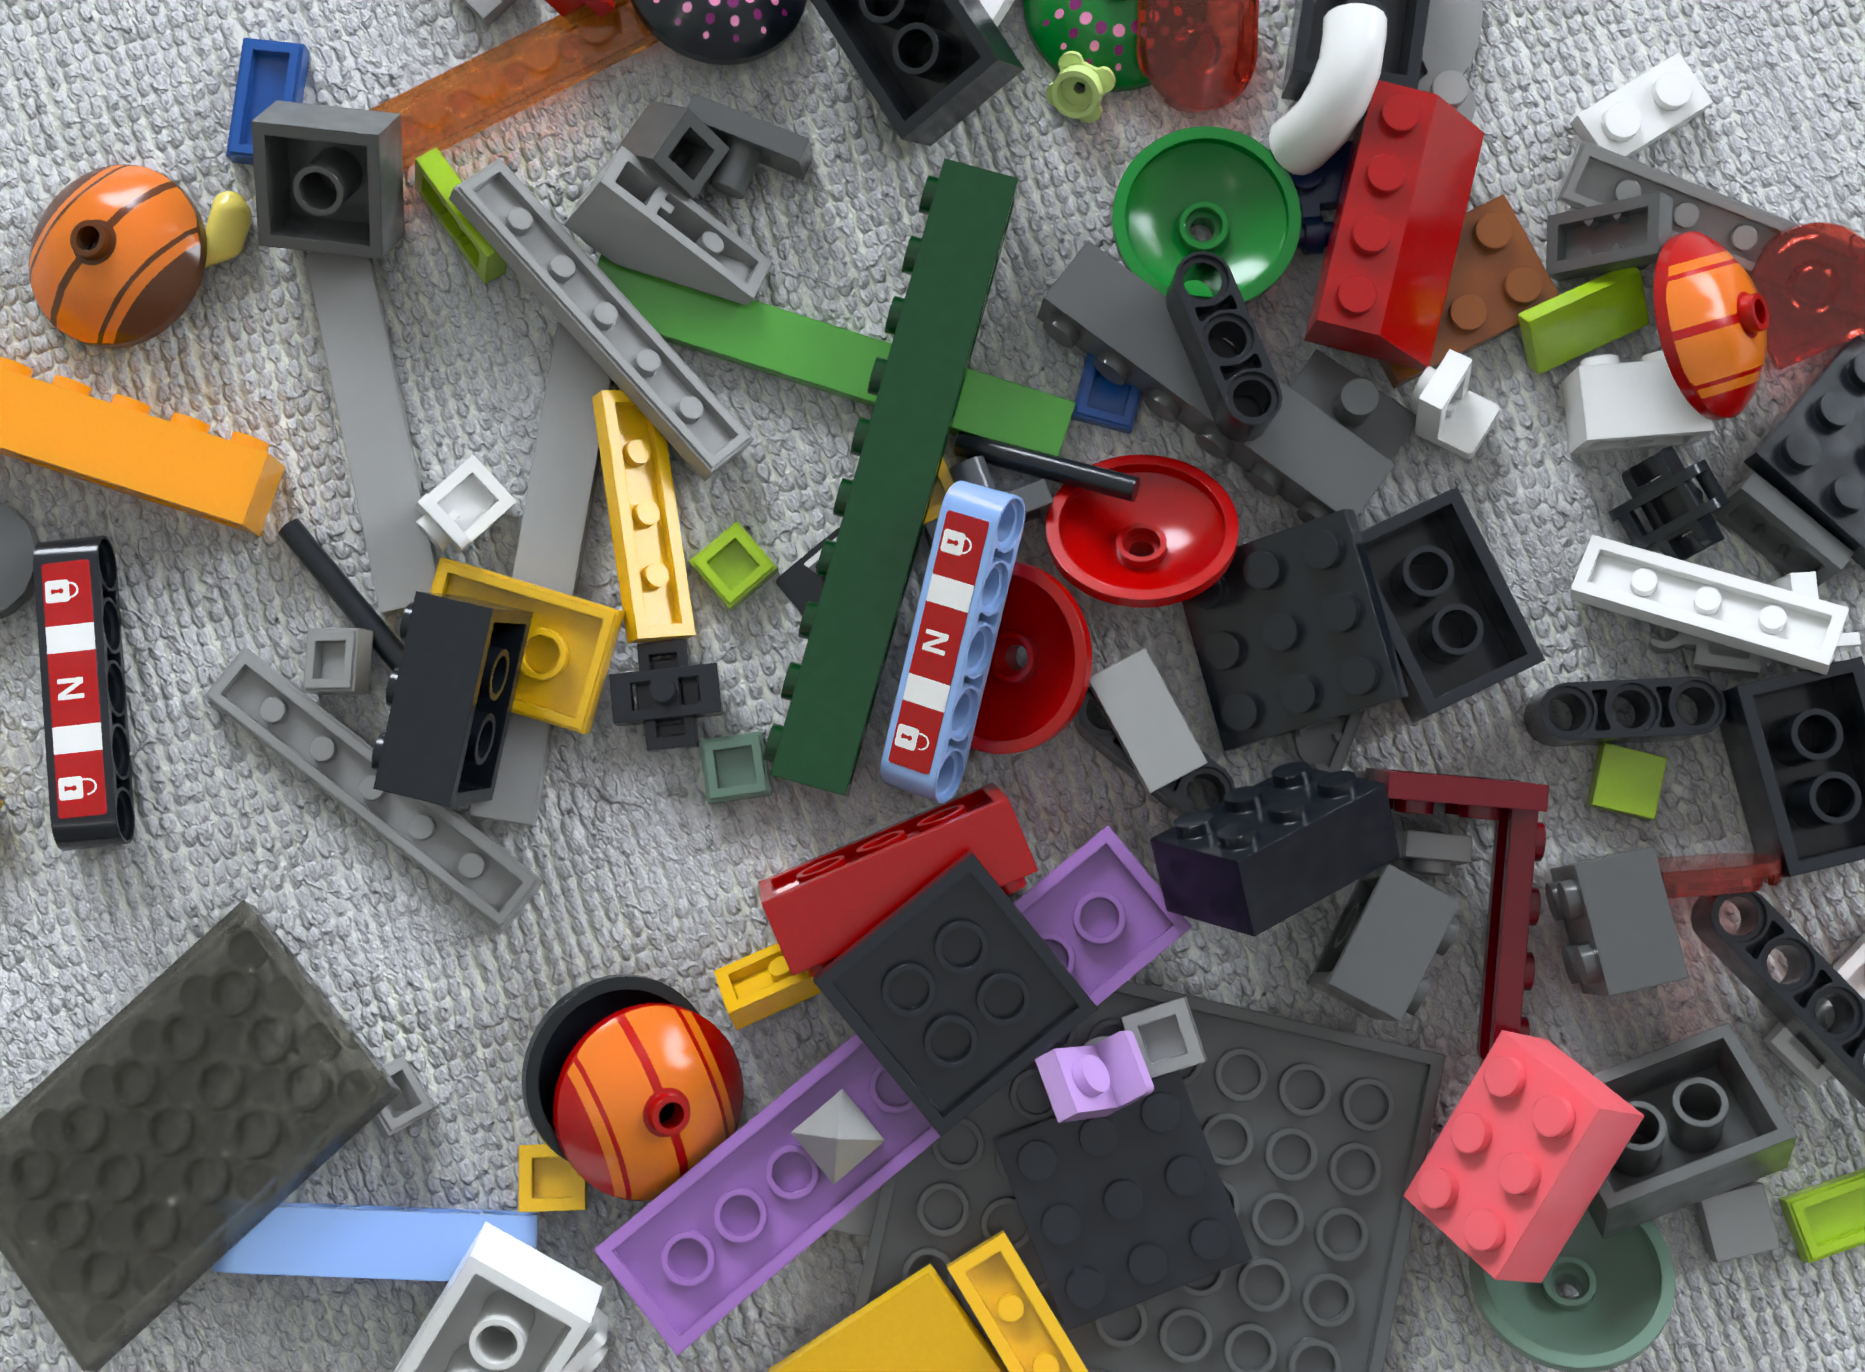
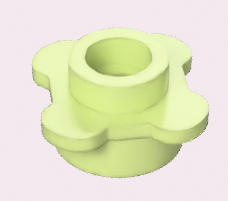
M1068 51L1058 61L1060 72L1054 82L1050 83L1046 88V98L1053 107H1056L1060 113L1067 117L1080 119L1085 123L1095 122L1103 112L1101 102L1105 93L1110 92L1115 86V75L1108 67L1102 66L1097 68L1085 62L1079 52ZM1077 82L1085 85L1086 90L1084 92H1079L1076 89L1075 84Z

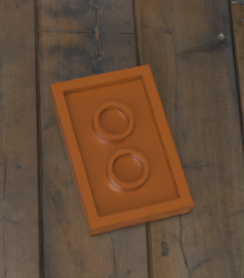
M1504 194L1465 213L1429 365L1434 369L1439 367L1449 349L1464 355L1520 327L1519 313L1559 295ZM1378 359L1393 389L1421 376L1424 372Z

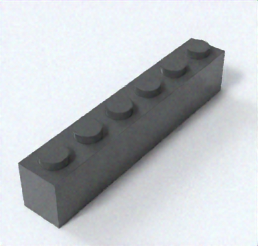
M1088 240L1043 297L1037 318L1044 323L1043 328L1046 333L1064 347L1073 348L1075 345L1084 353L1093 354L1097 357L1093 364L1102 376L1117 385L1127 383L1129 386L1131 384L1136 386L1145 397L1144 403L1155 415L1168 422L1177 420L1196 434V442L1207 453L1218 459L1228 457L1247 471L1245 474L1246 478L1256 489L1271 497L1279 495L1298 509L1296 512L1297 516L1303 523L1342 509H1353L1357 518L1396 464L1278 378L1283 396L1281 408L1263 435L1253 441L1237 442L1221 434L1215 425L1167 310L1166 296ZM1216 337L1208 340L1210 348L1218 356L1224 358L1238 356L1236 348L1225 339ZM1237 395L1233 397L1235 407L1243 415L1249 417L1262 415L1261 406L1251 396Z

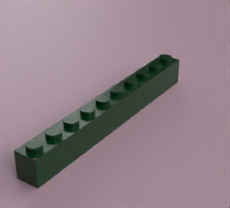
M945 158L939 178L930 175L927 177L919 206V213L928 215L923 236L920 238L911 235L902 266V273L911 275L905 298L893 297L886 321L885 333L894 335L888 359L877 356L868 385V393L877 396L871 419L859 418L851 445L850 454L860 456L854 479H842L835 500L833 515L843 517L836 541L825 539L819 556L816 576L825 578L819 603L808 600L802 616L798 637L808 639L801 664L791 661L785 676L781 698L791 701L784 726L773 723L766 743L763 760L773 762L770 773L772 776L846 797L849 795L923 532L924 522L937 482L938 472L944 457L1016 201L1018 178Z

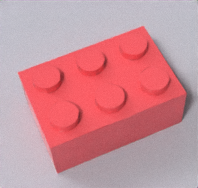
M1502 1030L1403 1196L1495 1280L1542 1283L1644 1118V1115L1549 1040Z

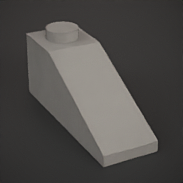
M623 146L620 147L585 189L564 223L566 228L580 237L587 245L597 250L616 265L746 306L755 298L772 264V261Z

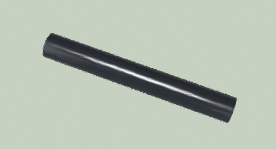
M964 432L958 434L954 446L955 456L966 459L984 456L986 463L989 465L1130 502L1135 501L1140 487V477Z
M293 519L285 524L278 532V535L356 628L373 631L372 648L393 672L397 667L400 668L404 649L401 641L301 521Z

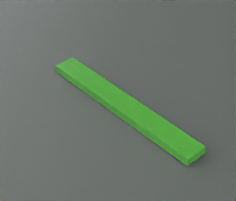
M602 254L600 255L597 266L666 342L874 407L877 396L868 393L872 369L877 356L888 359L891 343L752 300L746 306L616 265ZM968 368L951 432L956 434L964 432L1059 456L1076 402Z

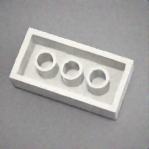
M485 1222L393 1372H561L592 1322L602 1286L492 1224Z

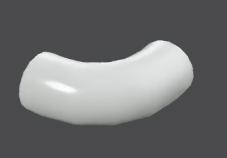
M1349 3L1331 9L1324 16L1320 55L1311 81L1298 103L1273 124L1269 134L1270 149L1276 161L1290 173L1306 175L1321 167L1347 142L1367 111L1381 75L1387 36V17L1377 7L1364 3Z

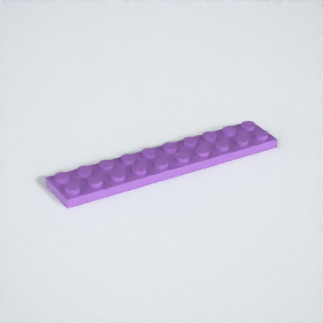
M1109 825L1014 902V905L1096 1006L1192 927L1184 916L1166 910L1162 889ZM855 1033L593 1250L678 1356L941 1136ZM843 1088L883 1136L885 1141L838 1182L833 1184L791 1132Z

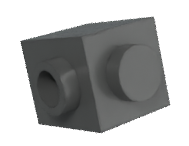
M650 101L616 151L621 146L625 147L686 196L695 199L730 148L689 108Z

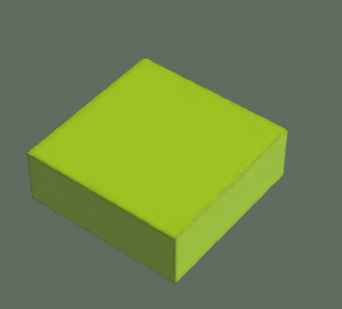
M738 521L733 523L689 561L690 565L731 612L779 572L778 567Z
M1609 743L1600 744L1598 746L1586 806L1641 820H1655L1667 757Z

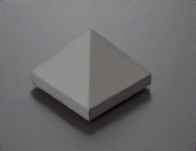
M404 1055L351 1083L384 1140L436 1111Z
M843 1088L791 1132L833 1184L838 1182L885 1141L883 1136Z

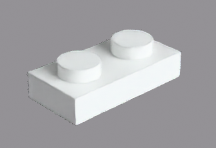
M1678 52L1580 112L1570 124L1581 140L1630 158L1706 111L1713 101Z

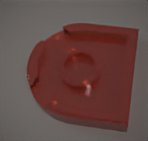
M1138 0V63L1143 76H1148L1151 84L1164 98V102L1168 106L1188 113L1206 112L1229 104L1245 90L1252 78L1257 61L1259 0Z
M1811 222L1787 228L1766 243L1754 264L1750 278L1757 292L1763 296L1768 307L1767 352L1774 369L1782 370L1865 333L1864 238L1853 230L1838 224Z
M1722 853L1657 858L1668 898L1753 892L1761 890L1763 882L1770 886H1778L1780 882H1783L1781 857L1776 855Z

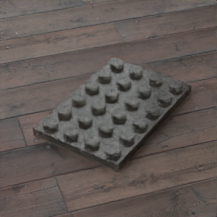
M243 900L0 1119V1251L83 1371L98 1372L402 1091L254 905Z

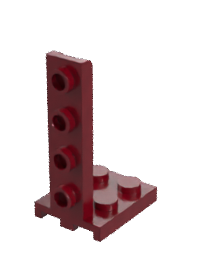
M1365 767V779L1386 784L1390 809H1393V811L1433 815L1434 802L1445 803L1444 813L1454 814L1465 818L1496 820L1477 1037V1053L1484 1060L1502 1030L1530 1036L1529 1021L1527 1017L1522 1016L1523 993L1532 989L1535 977V959L1532 952H1527L1529 926H1536L1540 915V892L1537 887H1532L1534 861H1541L1545 852L1546 830L1544 823L1538 822L1539 811L1547 812L1549 785L1509 779Z

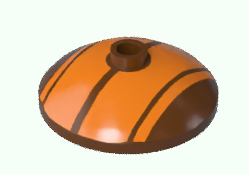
M128 164L112 165L80 176L67 185L48 205L38 222L31 241L29 278L39 308L46 318L61 332L90 346L108 349L124 348L154 338L170 327L184 313L200 286L207 258V240L201 215L192 199L180 186L163 174L147 167ZM99 236L97 245L91 249L92 243Z

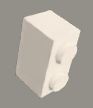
M1663 350L1646 354L1642 357V361L1620 363L1619 356L1613 354L1588 357L1581 360V366H1578L1561 382L1570 454L1661 448L1671 445L1673 447L1694 445L1713 431L1712 420L1700 415L1681 393L1670 372Z

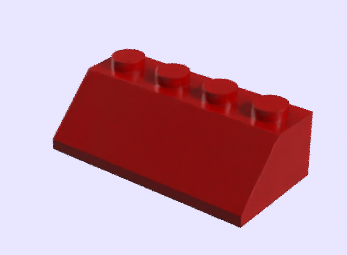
M1378 80L1368 109L1355 130L1304 341L1425 371L1430 365L1484 137V132L1439 95Z
M992 782L759 881L762 907L792 976L805 970L809 977L815 976L969 850L972 851L1006 895H1010L1027 885L1025 876L1037 872L1038 869L1009 798Z

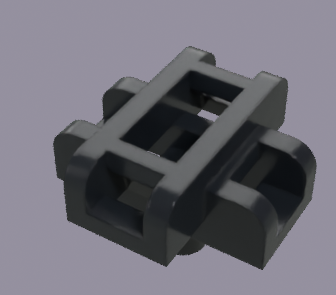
M1671 445L1622 473L1623 483L1632 499L1608 513L1613 522L1618 519L1632 542L1628 545L1645 549L1657 542L1664 555L1684 561L1725 539L1711 512L1730 502L1705 459L1685 468ZM1696 477L1709 501L1704 503L1702 491L1694 485L1691 479ZM1642 508L1654 531L1648 534L1635 513V510ZM1692 530V533L1682 537L1683 534Z
M686 639L637 644L639 671L609 674L613 723L616 726L645 724L646 744L649 753L667 749L699 747L697 718L723 715L718 664L691 665L689 644ZM677 655L675 659L652 661V657ZM632 687H636L638 710L634 709ZM683 720V723L659 726L660 722Z

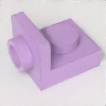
M1130 1030L1119 1031L1095 1045L1053 1049L1035 1059L1058 1123L1108 1116L1151 1094L1154 1090L1153 1082L1134 1033Z

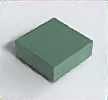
M763 731L699 740L707 803L709 805L772 796L768 761L763 760L765 752Z

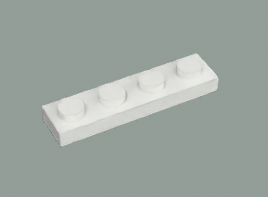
M1595 535L1591 536L1571 587V600L1824 675L1828 673L1850 609Z

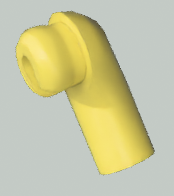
M221 192L212 202V208L205 228L207 240L205 268L234 258L243 249L252 222V213L243 196L236 192Z

